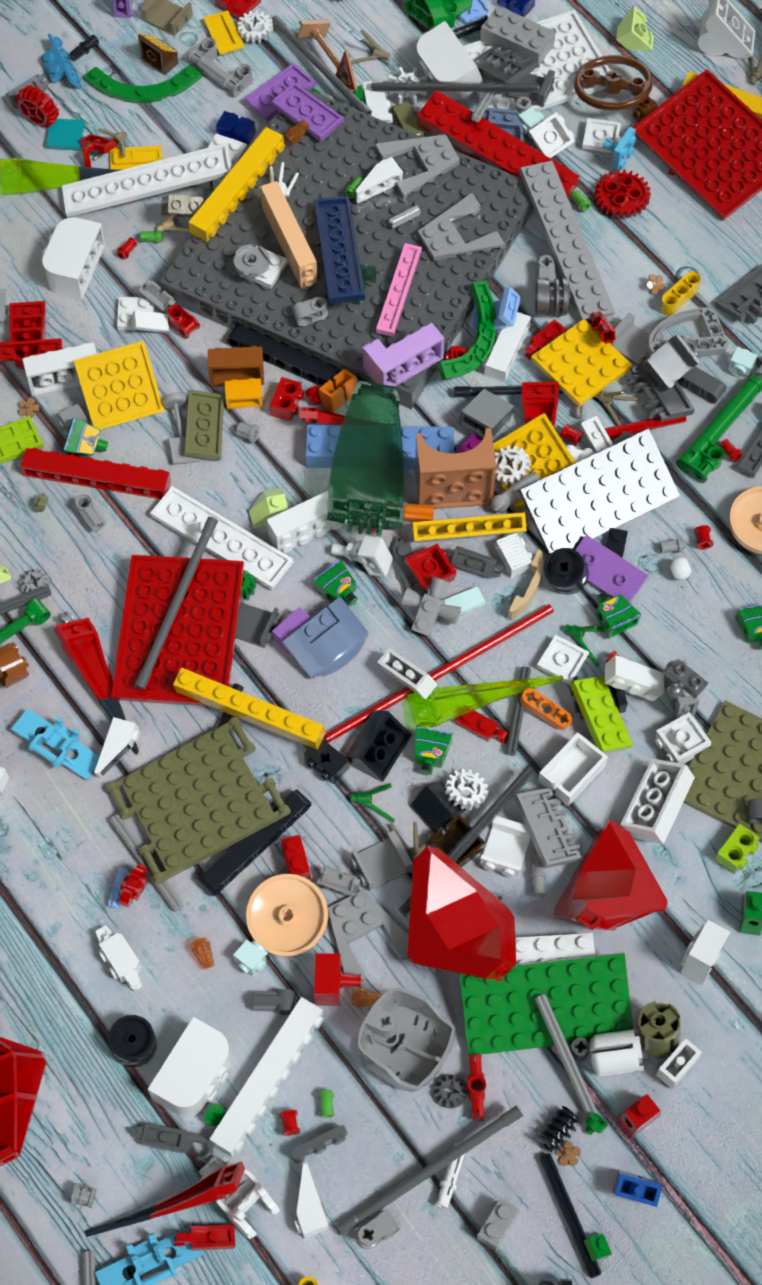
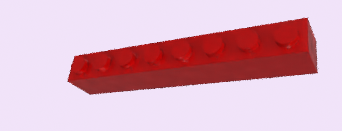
M26 448L20 466L23 476L155 499H162L169 491L171 484L170 473L162 469L154 470L144 466L136 467L127 463L118 464L109 460L101 461L91 457L83 458L73 454L65 455L56 451H42L38 448Z

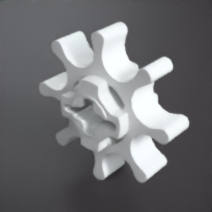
M399 67V77L389 75L388 83L389 81L390 83L391 81L392 83L393 81L394 83L395 81L396 83L397 81L398 83L399 81L400 83L401 81L402 83L403 81L404 83L405 81L411 83L412 81L413 83L414 81L415 83L416 81L417 83L418 81L419 83L420 81L421 83L425 81L426 83L427 76L416 77V67L413 68L411 73H405L403 68ZM388 90V95L399 94V104L407 97L412 99L413 104H416V94L427 96V91Z

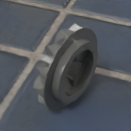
M446 1074L438 1078L433 1089L434 1098L442 1107L456 1108L465 1101L467 1086L463 1079H460L455 1074ZM452 1083L456 1094L452 1093L449 1099H447V1091L444 1089H448Z

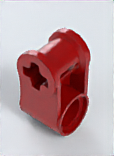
M172 305L168 308V322L182 337L187 339L190 333L200 328L198 320L181 306Z

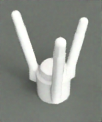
M282 162L278 184L286 198L289 197L299 173L294 175L287 188L286 184L282 182L284 162ZM270 166V183L274 182L273 167Z

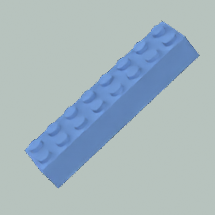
M307 425V468L415 469L416 434L422 433L424 441L431 448L439 452L454 454V427Z

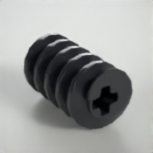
M565 1106L557 1110V1116H552V1122L546 1124L547 1129H542L541 1135L536 1137V1141L550 1153H553V1150L561 1151L558 1143L565 1145L566 1142L563 1137L571 1138L568 1130L576 1132L574 1123L582 1124L577 1115Z

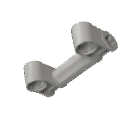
M204 38L195 48L190 50L187 60L196 64L199 70L223 88L229 89L234 96H239L253 83L251 67L248 64H241L231 74L212 61L218 56L214 38Z

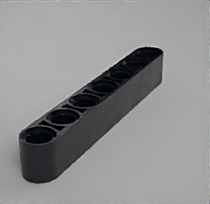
M239 324L235 325L226 339L227 343L232 347H262L263 361L321 387L329 380L333 381V377L341 372L337 367Z
M298 789L291 792L283 800L285 805H288L291 810L289 815L237 842L200 877L198 883L212 896L220 893L308 811L312 802ZM277 806L273 809V812L278 811Z

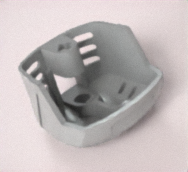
M402 988L391 989L374 1003L361 1025L358 1047L361 1052L362 1062L369 1071L398 1087V1089L411 1093L418 1091L430 1081L432 1082L444 1065L454 1042L455 1026L441 1015L428 998ZM416 1017H419L417 1025H414ZM426 1022H429L427 1030L424 1031ZM435 1029H438L437 1034L433 1035ZM396 1036V1040L393 1043L385 1042V1038Z

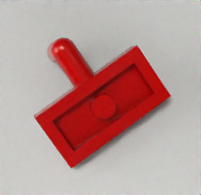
M89 134L79 140L80 147H83L82 154L85 167H92L89 154L91 151L95 150L106 154L117 147L116 140L94 134Z

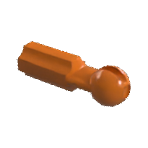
M387 501L379 506L378 513L386 520L398 516L403 517L405 521H431L434 518V506L406 504L404 507H398L392 502Z

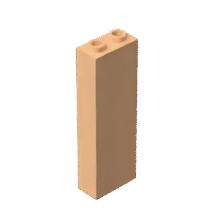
M275 181L260 186L262 209L285 257L288 259V263L300 288L312 286L317 283V262L278 182Z

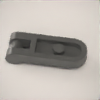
M338 1126L296 1146L292 1150L293 1161L301 1164L305 1161L306 1156L315 1153V1155L320 1154L327 1149L326 1146L333 1143L338 1145L346 1140L345 1136L348 1134L345 1126Z

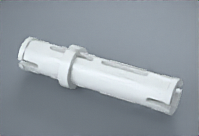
M454 1143V1147H456L460 1143ZM464 1155L447 1166L444 1179L440 1181L439 1186L441 1188L435 1205L439 1208H449L453 1191H456L457 1188L455 1184Z

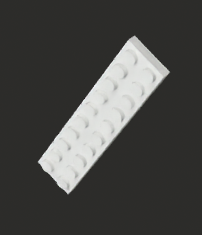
M227 143L62 185L65 213L67 217L226 177L232 169L229 146Z

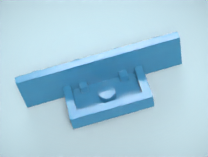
M49 33L47 36L53 47L43 54L41 59L51 80L57 83L66 75L71 84L81 89L80 78L74 71V65L68 59L69 54L63 48L62 40L58 36L55 37Z

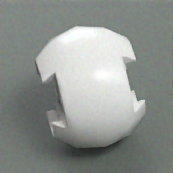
M680 556L671 560L669 566L675 579L684 580L690 576L692 571L686 558Z

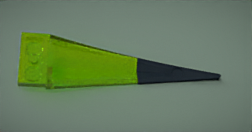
M18 158L0 159L1 194L23 195L62 188V185L120 170Z

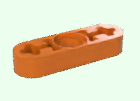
M526 689L520 696V702L525 708L558 730H565L571 724L572 717L569 712L536 690ZM529 695L532 696V700L530 702L527 700ZM541 706H549L551 712L549 714L544 713L541 710ZM555 712H557V714L555 715V717L552 718L551 716H552ZM561 717L565 718L563 723L559 722Z

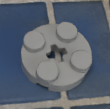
M248 244L236 251L233 260L234 268L245 279L250 280L261 276L269 270V254L263 247L259 246L258 248L253 247V244ZM249 259L256 260L254 263H248Z

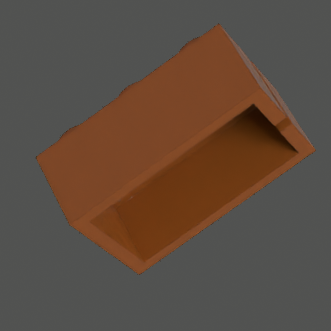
M262 347L208 349V370L211 387H225V381L233 379L246 380L249 378H261V385H265Z

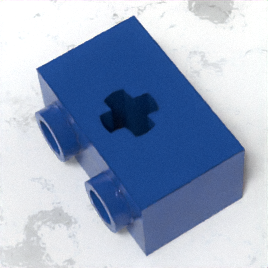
M618 1170L613 1193L616 1196L657 1207L663 1185L659 1181Z

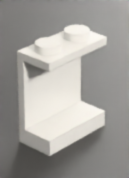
M495 815L484 853L480 858V866H483L488 871L496 870L502 872L507 877H518L531 839L526 825Z

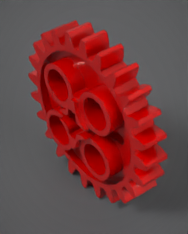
M617 169L615 174L610 171L609 175L604 174V178H599V183H596L594 195L597 206H601V211L607 210L606 215L613 213V218L619 215L621 219L625 215L628 219L630 214L635 217L636 212L641 214L642 210H646V206L649 205L651 193L648 182H644V177L638 178L639 173L632 175V170L626 173L624 169L620 173Z

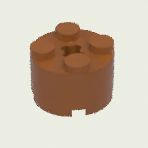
M14 642L0 648V684L3 687L6 686V688L29 676L27 670L29 664L24 656L20 657L18 647Z

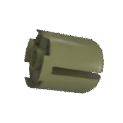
M653 1001L646 1004L641 1009L638 1018L640 1045L651 1056L667 1057L670 1055V1051L674 1052L679 1047L681 1041L680 1014L670 1003L667 1005Z

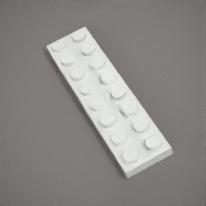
M173 486L150 512L151 517L195 544L198 543L207 518L213 517L217 519L218 523L205 550L222 560L244 561V572L248 571L249 576L253 575L256 581L273 590L294 563L293 558Z

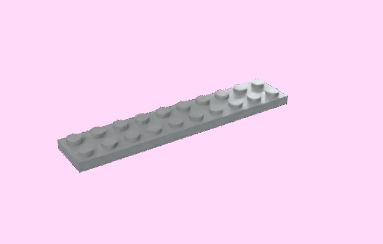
M553 161L521 167L519 170L560 273L563 278L568 280L570 297L580 321L583 319L587 322L590 321V315L598 311L602 312L605 317L612 316L615 311Z

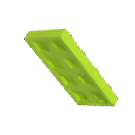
M30 416L0 427V465L24 456L26 448H44Z
M604 676L575 680L570 683L596 747L603 753L632 747L633 743L609 687L605 684Z

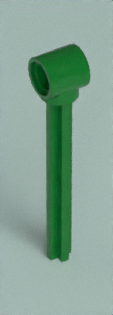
M39 599L30 601L23 611L24 615L0 631V644L29 624H44L50 618L51 612Z

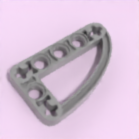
M705 307L683 311L661 321L648 337L646 351L648 356H650L668 341H656L658 335L666 329L699 319L706 337L688 338L686 340L687 345L698 356L723 354L729 343L716 312L711 308ZM710 328L715 329L717 333L711 332ZM700 344L706 345L708 349L702 348Z

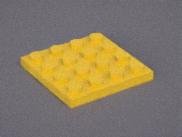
M585 319L531 356V361L552 382L558 381V387L578 407L629 372L633 366L610 343H603Z
M144 341L73 360L90 419L95 428L101 430L164 411Z
M545 413L493 443L494 453L497 452L499 454L501 453L500 448L507 450V445L511 449L516 445L518 451L523 448L531 462L529 466L531 471L525 472L528 476L535 471L540 480L576 463ZM503 480L500 482L505 491L512 486L511 482H508L507 485L503 483ZM523 499L514 503L517 510L525 506Z

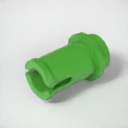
M356 177L352 184L345 188L346 196H349L351 199L356 197V189L364 181L361 177Z
M580 190L572 192L571 198L577 203L579 210L587 211L591 207L590 200L585 198Z
M159 229L156 231H141V242H163V231H159Z
M321 1090L320 1095H318L321 1109L320 1117L322 1118L334 1117L333 1098L335 1094H332V1090Z

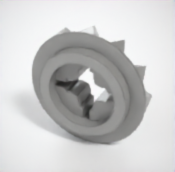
M28 570L27 573L22 574V578L19 581L20 589L25 594L46 585L50 586L49 577L43 570ZM31 578H33V579H35V580L37 581V586H38V587H36V586L32 583V581H31L32 579H31Z

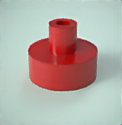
M313 386L306 390L307 400L313 402L314 405L321 403L319 388L321 386Z

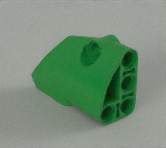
M405 0L406 12L428 29H433L444 21L452 28L455 25L456 18L472 7V0Z

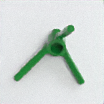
M566 624L564 631L575 637L582 648L589 652L590 659L598 667L599 663L582 638L586 632H604L603 629L596 626L580 627Z
M391 783L371 791L351 794V802L364 804L392 822L395 821L393 817L372 804V795L391 788Z

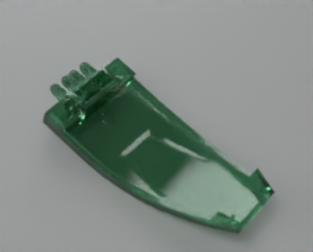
M359 381L352 394L340 430L329 478L326 520L347 524V532L350 533L353 525L358 526V534L363 533V527H366V535H370L371 529L376 528L377 537H381L382 529L401 531L404 523V468L399 414L400 398L395 386Z

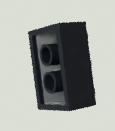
M374 710L345 757L349 759V762L356 769L383 782L412 734L389 711Z

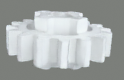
M258 10L255 13L249 11V15L244 13L243 17H239V22H237L238 33L241 34L242 39L246 37L247 42L252 40V43H255V40H258L260 43L261 39L267 40V36H271V31H273L272 19H270L269 15L265 16L264 12L259 14Z
M507 445V450L500 448V454L494 453L496 456L495 477H497L499 483L503 480L505 485L508 482L514 485L516 480L520 481L521 477L525 478L527 476L525 472L531 471L529 468L531 465L529 456L523 448L518 451L516 445L513 449Z
M461 769L460 773L455 770L453 775L450 774L446 781L445 794L449 795V801H455L454 806L460 804L461 809L467 806L471 810L473 805L479 808L480 803H484L488 794V784H483L485 779H479V773L477 772L474 775L471 769L468 773L464 769Z

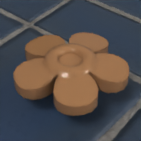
M655 274L649 275V282L646 283V288L651 289V293L654 295L658 294L659 291H663L665 287L661 283L663 282V277L661 275L656 277Z
M28 398L27 402L25 400L19 402L21 407L19 413L21 416L27 414V416L32 418L35 416L34 412L39 411V405L35 404L33 398Z
M570 1141L566 1142L564 1148L560 1147V1152L556 1151V1154L561 1157L559 1163L562 1166H567L568 1163L572 1166L578 1164V1159L574 1156H579L581 1150L579 1147L573 1148V1144Z

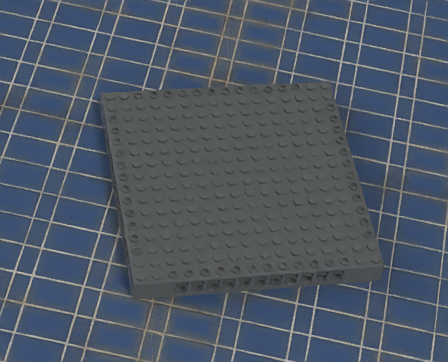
M304 88L344 117V123L320 142L278 111L267 128L284 136L285 148L283 152L276 156L274 163L268 166L262 177H259L254 188L250 189L245 199L238 203L236 210L230 213L226 222L217 229L214 237H211L208 242L194 235L190 237L160 280L161 293L165 290L174 297L173 300L176 301L174 304L232 330L235 325H242L337 367L341 371L345 368L357 377L358 386L412 410L436 371L437 363L383 393L364 370L363 354L360 351V347L368 342L372 343L379 339L387 349L391 344L397 343L405 336L415 333L422 326L433 323L444 337V353L447 352L474 309L475 302L469 285L486 280L488 284L490 283L534 211V206L522 178L457 151L455 152L460 159L458 166L443 175H438L431 183L427 182L417 192L413 191L408 194L405 199L401 196L397 185L358 204L356 203V197L349 198L365 299L329 304L314 200L346 196L345 188L351 185L356 177H361L364 180L376 164L382 161L376 150L377 143L422 137ZM414 150L392 157L403 171L402 180L426 172ZM282 162H284L282 182L286 184L287 188L294 175L299 173L286 200L317 262V283L309 287L300 288L289 263L271 289L241 277L234 268L233 260L236 251L248 244H253V247L261 246L265 250L285 257L262 209L260 187L270 183V166L273 167L274 182H278ZM473 193L480 204V210L451 222L465 244L497 231L505 243V248H493L488 252H483V250L476 251L471 255H465L464 253L456 255L454 258L434 261L420 240L418 230ZM415 205H418L421 214L395 228L389 225V218ZM406 243L422 247V252L394 337L376 333V328L404 244ZM315 297H323L327 302L328 316L324 320L310 323L306 326H299L292 312V307L299 302Z

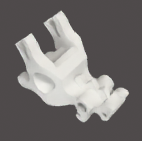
M214 1156L199 1171L202 1177L200 1180L219 1168L230 1165V1161L225 1156L221 1158L222 1161H219ZM248 1170L244 1171L238 1189L234 1193L226 1195V1199L216 1201L220 1208L228 1215L230 1221L248 1239L253 1238L257 1233L244 1220L246 1217L244 1213L258 1199L261 1200L272 1214H277L280 1211L260 1182Z

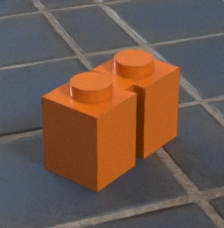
M345 368L333 377V381L329 380L319 388L321 404L332 412H335L344 405L345 399L349 401L359 393L357 377Z

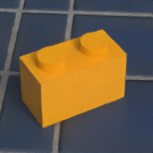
M261 378L225 381L227 409L263 407Z

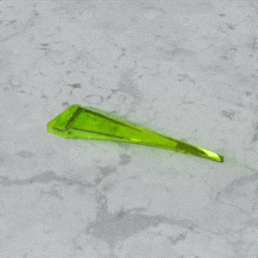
M563 676L434 688L426 700L416 693L409 694L407 700L415 727L430 728L485 705L522 693L526 689H534L561 681Z

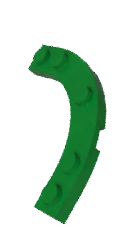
M190 64L174 77L164 82L147 86H135L118 82L97 67H94L84 75V80L102 94L110 98H120L124 102L153 103L162 101V98L171 95L174 97L187 90L202 78V73Z
M487 280L474 282L469 285L478 316L476 337L470 349L463 356L437 363L442 381L462 377L474 371L486 360L493 347L496 330H494L496 312Z

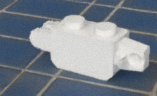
M106 925L95 931L100 942L101 951L98 952L104 963L108 961L111 965L109 971L114 979L119 978L121 983L126 981L132 991H138L142 987L140 977L138 976L141 969L138 958L122 934H113Z

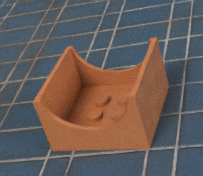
M491 428L485 429L484 439L478 446L469 451L456 454L439 452L427 445L422 437V433L416 434L415 478L418 505L434 506V509L491 505L496 474Z

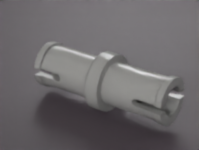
M534 855L531 857L532 873H530L533 889L532 896L543 897L545 896L544 880L546 879V873L539 856Z

